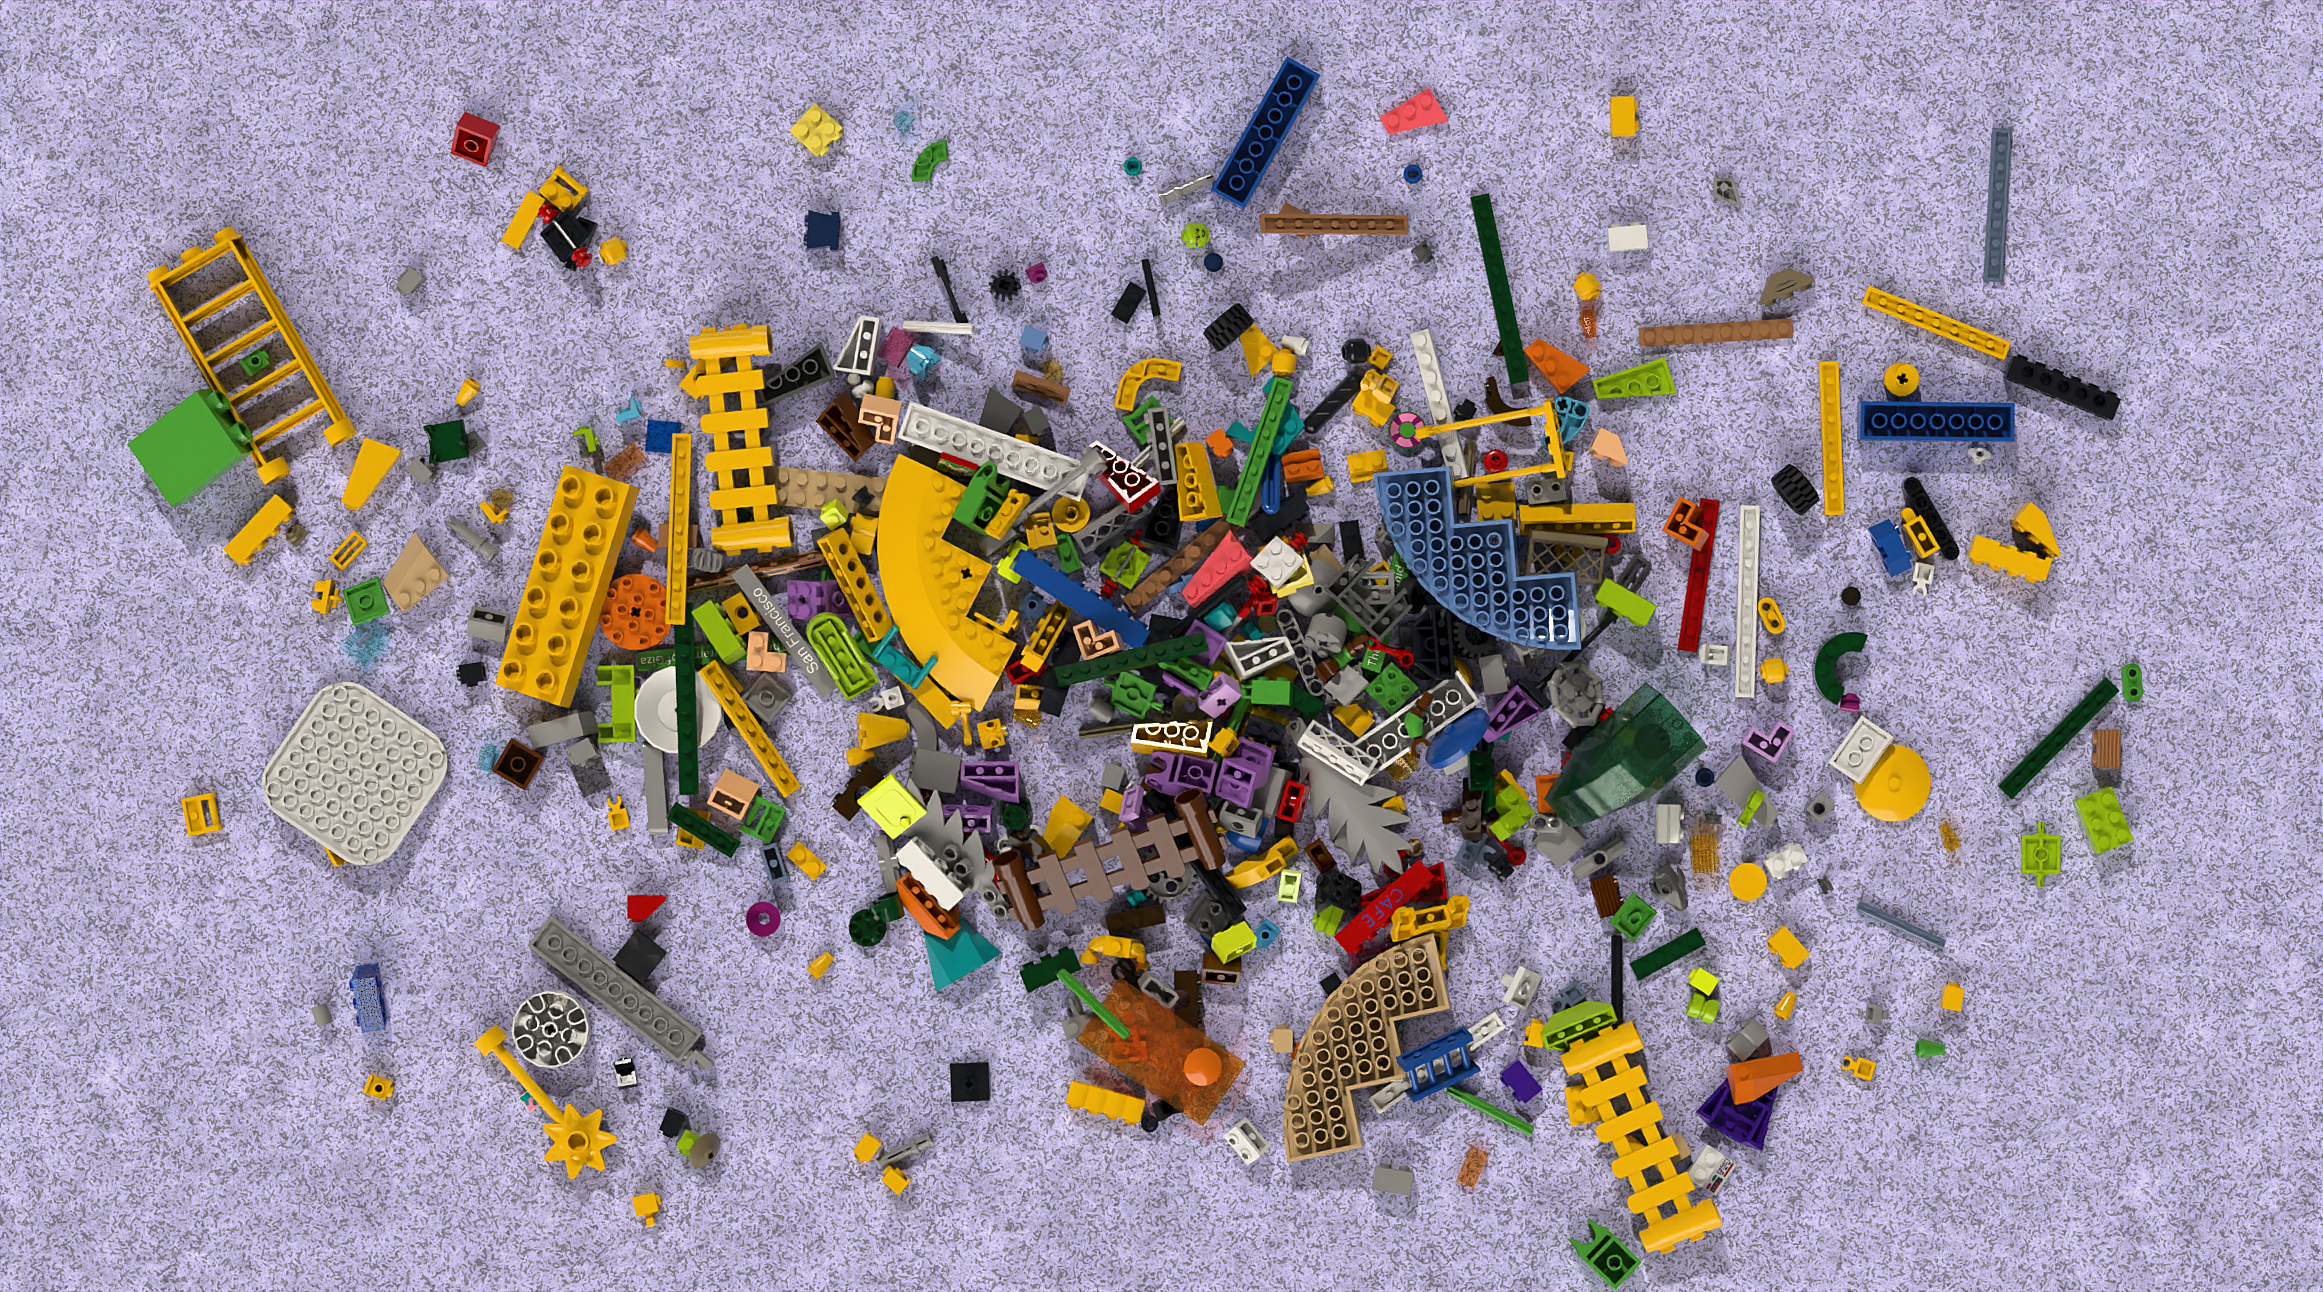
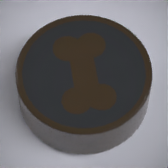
M1846 587L1841 592V600L1848 606L1856 605L1860 601V591L1855 587Z

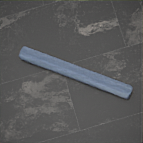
M1859 902L1856 907V911L1939 949H1942L1946 941L1868 904Z

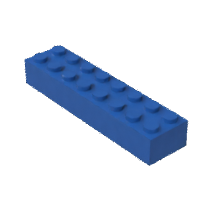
M1286 57L1214 183L1211 193L1239 209L1245 210L1317 84L1320 74L1290 57Z
M1857 402V441L2014 442L2015 403Z

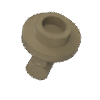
M299 525L290 526L286 531V540L297 547L309 533Z

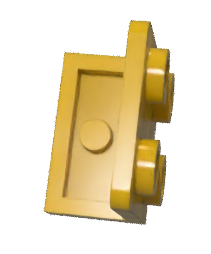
M1012 609L1002 626L977 612L974 613L977 623L986 628H992V631L1002 636L1010 637L1013 630L1016 632L1021 624L1019 613Z

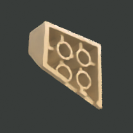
M414 532L382 583L403 612H408L449 579L451 575L418 534Z

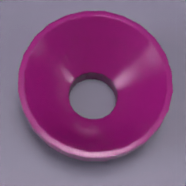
M758 902L749 908L745 920L748 929L754 935L765 937L776 932L779 928L781 917L779 910L773 904ZM761 913L769 915L770 920L767 924L759 922L758 917Z

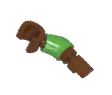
M1368 630L1353 639V642L1344 643L1340 653H1333L1330 658L1323 660L1313 669L1323 683L1336 674L1340 668L1353 660L1356 654L1359 653V650L1362 651L1366 648L1365 641L1370 638Z
M1426 691L1421 699H1417L1416 707L1407 713L1404 723L1409 737L1413 738L1409 744V751L1414 757L1419 759L1420 754L1415 750L1416 745L1423 742L1425 746H1431L1427 739L1422 738L1424 734L1423 717L1425 715L1424 711L1428 710L1435 696Z

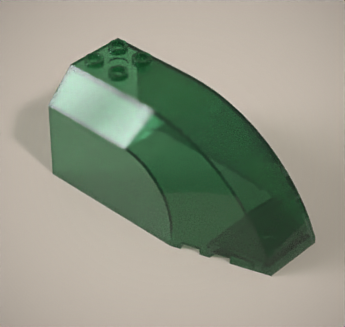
M1645 682L1574 747L1572 755L1567 763L1565 762L1558 779H1555L1544 800L1564 820L1568 827L1583 825L1651 798L1708 747L1681 713L1659 691Z

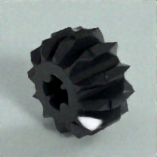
M1005 269L1004 275L998 270L997 274L999 277L997 278L995 275H992L991 278L995 282L988 283L989 286L995 287L990 290V293L992 294L997 291L994 296L996 300L1002 295V302H1005V296H1008L1009 301H1012L1011 293L1015 296L1019 295L1014 289H1021V286L1014 284L1018 283L1020 279H1013L1015 272L1008 276V269ZM1002 281L1010 283L1008 290L1000 289L999 285H1002Z

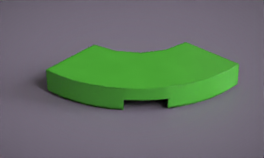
M946 140L931 144L919 155L912 169V182L931 181V175L935 166L942 161L948 160Z

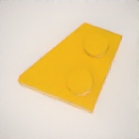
M1255 324L1240 336L1252 377L1272 360L1275 352H1280Z

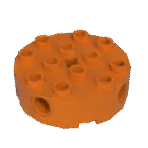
M627 574L614 580L609 585L598 619L603 633L615 645L628 650H647L660 644L671 633L673 624L665 623L667 587L659 580L645 574ZM634 608L641 609L639 617L637 615L633 616Z

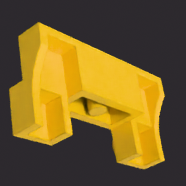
M1454 895L1449 898L1446 905H1436L1423 910H1414L1413 907L1407 908L1406 906L1397 908L1391 917L1393 922L1390 930L1392 941L1396 942L1464 927L1467 923V912L1471 907L1468 896Z

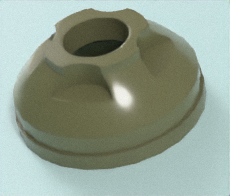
M1180 692L1175 697L1173 713L1180 722H1189V720L1201 721L1205 717L1206 712L1199 708L1196 696L1187 697ZM1188 701H1192L1196 705V709L1192 713H1188L1184 709V705Z

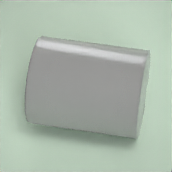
M326 1003L311 1008L317 1027L333 1022Z

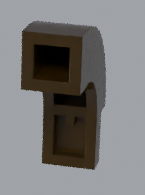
M1013 830L1007 840V843L1028 853L1035 867L1040 866L1037 855L1052 851L1047 841L1035 832L1031 837H1028L1022 831ZM1046 880L1032 884L1033 888L1045 894L1049 890Z

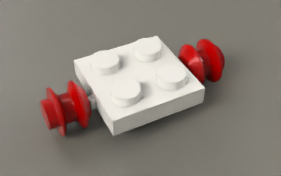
M1294 532L1295 537L1293 539L1288 538L1289 546L1276 536L1250 562V565L1260 573V575L1253 574L1254 579L1252 581L1247 580L1249 584L1247 588L1253 594H1261L1260 589L1262 587L1267 588L1266 580L1279 589L1305 562L1295 552H1302L1301 547L1303 545L1308 546V538L1302 532Z

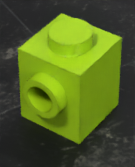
M687 1128L676 1146L679 1148L678 1152L688 1157L693 1144L701 1135Z

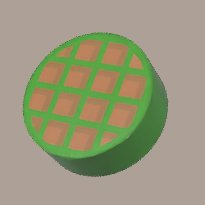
M1271 614L1262 615L1258 620V627L1262 632L1270 633L1276 629L1277 620Z

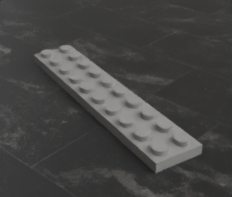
M551 915L527 945L677 1063L682 1061L703 1034L698 1028Z

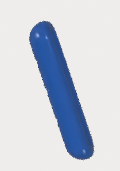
M1270 453L1262 476V508L1268 514H1275L1281 506V456Z

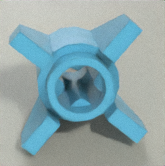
M911 346L905 353L906 361L910 370L924 381L928 373L927 371L931 369L933 364L941 361L942 358L928 346Z

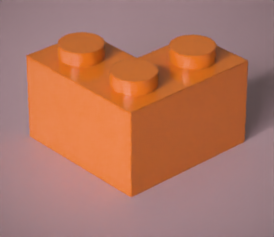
M1679 497L1662 531L1698 551H1701L1709 536L1704 529L1694 525L1702 509L1697 504Z

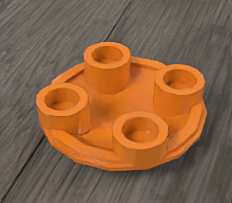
M1193 1049L1185 1059V1075L1195 1085H1210L1221 1074V1059L1211 1049Z

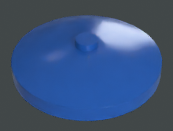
M1474 708L1466 711L1446 725L1430 743L1431 746L1428 747L1425 754L1426 762L1433 769H1442L1460 760L1484 736L1490 723L1489 715L1482 708Z

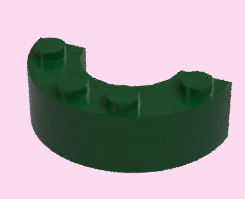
M1860 632L1840 633L1827 639L1817 650L1812 663V678L1819 694L1829 703L1838 706L1845 687L1840 685L1835 678L1834 667L1836 661L1846 652L1861 653L1868 637L1867 634Z

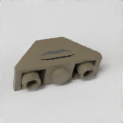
M1790 268L1768 277L1759 300V305L1765 304L1768 307L1777 303L1775 299L1781 296L1783 299L1793 296V291L1800 289L1803 292L1812 288L1811 284L1815 280Z

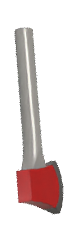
M1249 600L1238 609L1233 624L1224 628L1220 632L1221 635L1227 637L1238 623L1251 612L1252 606Z

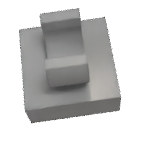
M1867 1003L1865 1022L1881 1025V1019H1888L1889 1012L1882 1011V1005Z

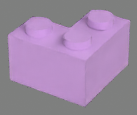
M1779 720L1775 721L1767 735L1750 726L1740 743L1771 763H1776L1795 730Z

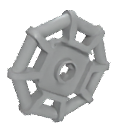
M1583 660L1575 662L1560 661L1556 665L1557 668L1551 680L1547 682V687H1549L1553 712L1556 711L1568 722L1569 727L1594 726L1597 723L1601 710L1606 706L1600 682L1602 680L1601 677L1590 670ZM1574 669V675H1569L1568 670ZM1582 673L1585 674L1590 679V681H1587L1582 676ZM1591 705H1594L1595 707L1591 713L1589 708ZM1577 713H1582L1583 718H1578Z

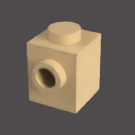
M1278 1024L1277 1028H1273V1032H1269V1044H1273V1052H1293V1029L1289 1028V1025Z

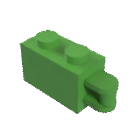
M1258 677V680H1252V685H1240L1242 693L1240 699H1251L1252 704L1293 705V682L1288 681V678L1277 677V681H1269V677ZM1248 689H1252L1251 696H1248Z

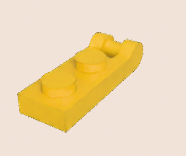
M1011 489L1006 501L984 528L985 533L1001 540L1029 503L1030 496L1025 493L1020 494L1016 489Z

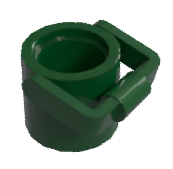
M1019 797V804L1027 803V811L1021 805L1000 800V820H1003L1007 828L1012 830L1020 829L1025 825L1027 819L1030 820V799ZM1003 803L1012 804L1006 807L1003 812Z
M898 892L885 893L872 901L869 906L871 913H879L882 923L895 921L905 916Z

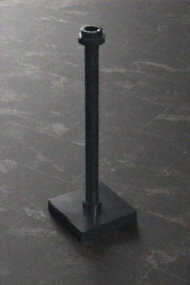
M1611 610L1604 614L1606 618L1581 641V650H1572L1562 661L1572 662L1611 623H1617V615ZM1557 667L1538 685H1534L1526 676L1519 679L1514 685H1518L1543 710H1546L1552 703L1542 694V690L1547 686V682L1551 680Z

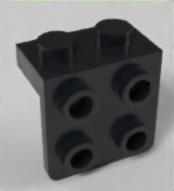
M1333 868L1317 876L1314 909L1321 912L1334 905L1352 915L1359 913L1361 883Z

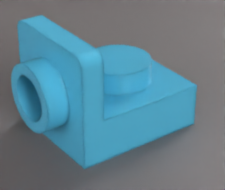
M634 397L630 398L633 409L630 410L628 407L619 411V415H616L619 424L641 416L640 412L643 411L639 400L636 401Z

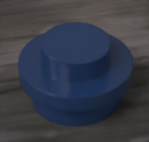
M1210 253L1204 259V266L1210 272H1217L1223 266V259L1217 253Z
M1701 768L1695 774V781L1701 787H1708L1714 782V773L1708 768Z

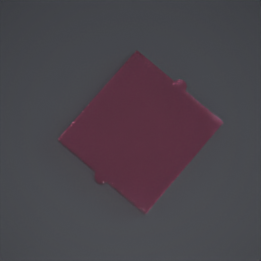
M893 326L879 348L877 356L884 359L887 364L891 363L899 368L916 339L908 335L905 330L901 331Z

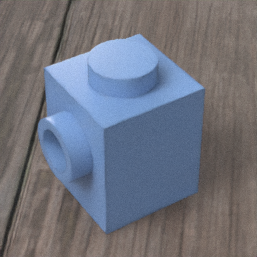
M1026 325L1019 344L1026 346V351L1036 354V351L1046 350L1050 339L1047 338V333Z

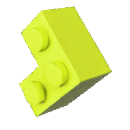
M1018 540L1015 543L1011 542L1006 551L1009 553L1005 559L1001 558L996 566L999 569L997 573L1018 585L1022 576L1009 569L1020 549L1027 551L1029 547Z

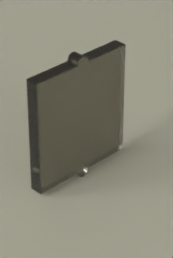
M600 757L595 759L596 763L588 768L577 765L570 767L584 798L595 792L600 793L602 789L613 784Z

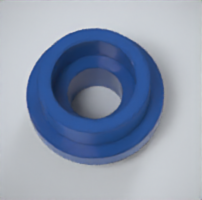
M1414 164L1407 166L1403 172L1404 179L1410 184L1418 183L1423 175L1421 168ZM1410 171L1416 172L1415 178L1409 176Z

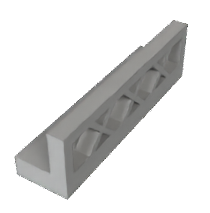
M1116 500L1089 518L1088 523L1083 529L1071 534L1083 552L1087 554L1149 511L1144 504L1141 506L1143 510L1137 514H1130L1128 511L1124 512L1126 510L1125 507ZM1119 514L1126 515L1125 521L1122 524H1114L1116 516ZM1103 525L1110 526L1109 532L1106 535L1098 534L1099 528ZM1086 536L1094 537L1093 543L1085 548L1081 540Z

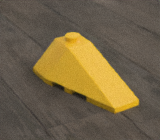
M1061 795L1051 809L1043 838L1052 850H1056L1059 859L1067 855L1073 843L1077 841L1093 816Z

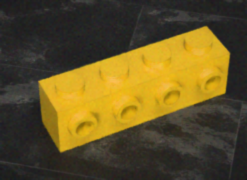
M1058 599L1053 606L1048 605L1044 612V615H1046L1045 619L1041 618L1036 626L1039 629L1038 632L1034 631L1028 640L1031 642L1030 646L1026 644L1021 652V655H1023L1021 664L1037 673L1073 611L1072 608Z

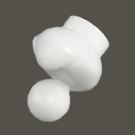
M849 374L847 378L848 384L854 386L852 394L854 397L859 398L861 403L864 394L874 395V383L872 381L864 380V382L860 383L861 378L859 374Z

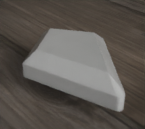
M1714 178L1713 197L1740 207L1741 203L1734 179Z

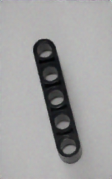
M1915 477L1904 479L1901 483V489L1915 514L1922 516L1940 547L1937 550L1939 555L1946 561L1955 560L1960 553L1959 547L1921 482ZM1909 480L1915 483L1913 491H1909L1906 487ZM1918 497H1922L1925 501V505L1922 508L1916 504ZM1928 514L1934 516V523L1928 524L1926 522ZM1938 530L1944 533L1942 541L1936 539L1935 534ZM1947 547H1951L1954 550L1952 557L1946 556L1945 550Z

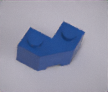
M1887 519L1868 528L1871 540L1879 551L1883 565L1891 578L1912 568L1910 562L1912 555L1908 549H1905L1899 536L1901 534L1896 524L1893 525Z

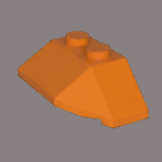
M910 870L896 882L902 905L928 933L948 940L961 928L957 903L949 911L946 908H942L935 896L929 894L924 889V885L913 878Z

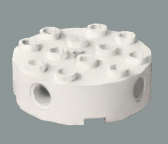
M547 990L532 995L520 1005L513 1018L512 1036L517 1049L527 1061L538 1067L556 1068L570 1063L584 1051L590 1040L591 1022L586 1008L576 997L565 991ZM553 1024L556 1031L550 1033V1029L547 1026Z

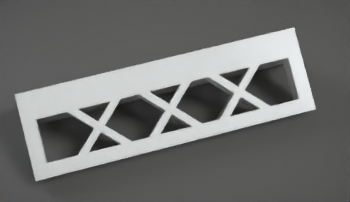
M1312 720L1297 744L1361 786L1378 762V760ZM1313 727L1314 729L1319 731L1321 735H1316L1310 730ZM1328 740L1335 741L1337 745L1333 746ZM1344 750L1351 751L1353 756L1347 755ZM1361 760H1365L1366 762L1370 763V767L1368 768L1365 765H1363L1361 763Z

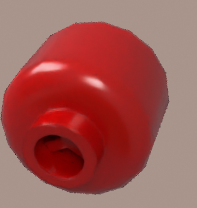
M1498 449L1490 450L1484 456V470L1487 474L1506 471L1508 467L1507 455Z

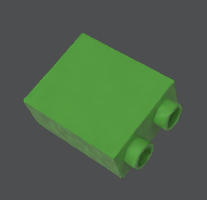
M209 388L194 392L127 444L171 507L186 504L255 452L249 443L253 440L251 431L244 423L240 421L235 423L227 411L231 408V404L227 397L219 390L213 392Z

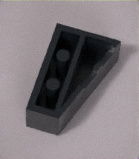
M1296 490L1281 501L1278 512L1275 514L1264 512L1249 522L1261 542L1265 540L1268 543L1276 537V532L1279 530L1285 532L1292 527L1291 522L1296 519L1301 521L1307 517V511L1310 510V507L1299 491Z

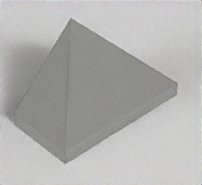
M1296 523V532H1302L1308 538L1307 543H1334V524Z

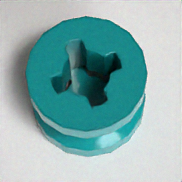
M1132 889L1124 894L1135 909L1139 907L1141 902L1148 900L1141 890Z

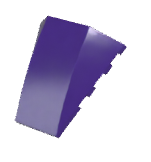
M1748 1057L1745 1061H1750V1060H1754V1059L1751 1058V1057ZM1726 1078L1695 1113L1707 1125L1739 1144L1763 1151L1778 1086L1754 1101L1734 1105L1729 1081Z

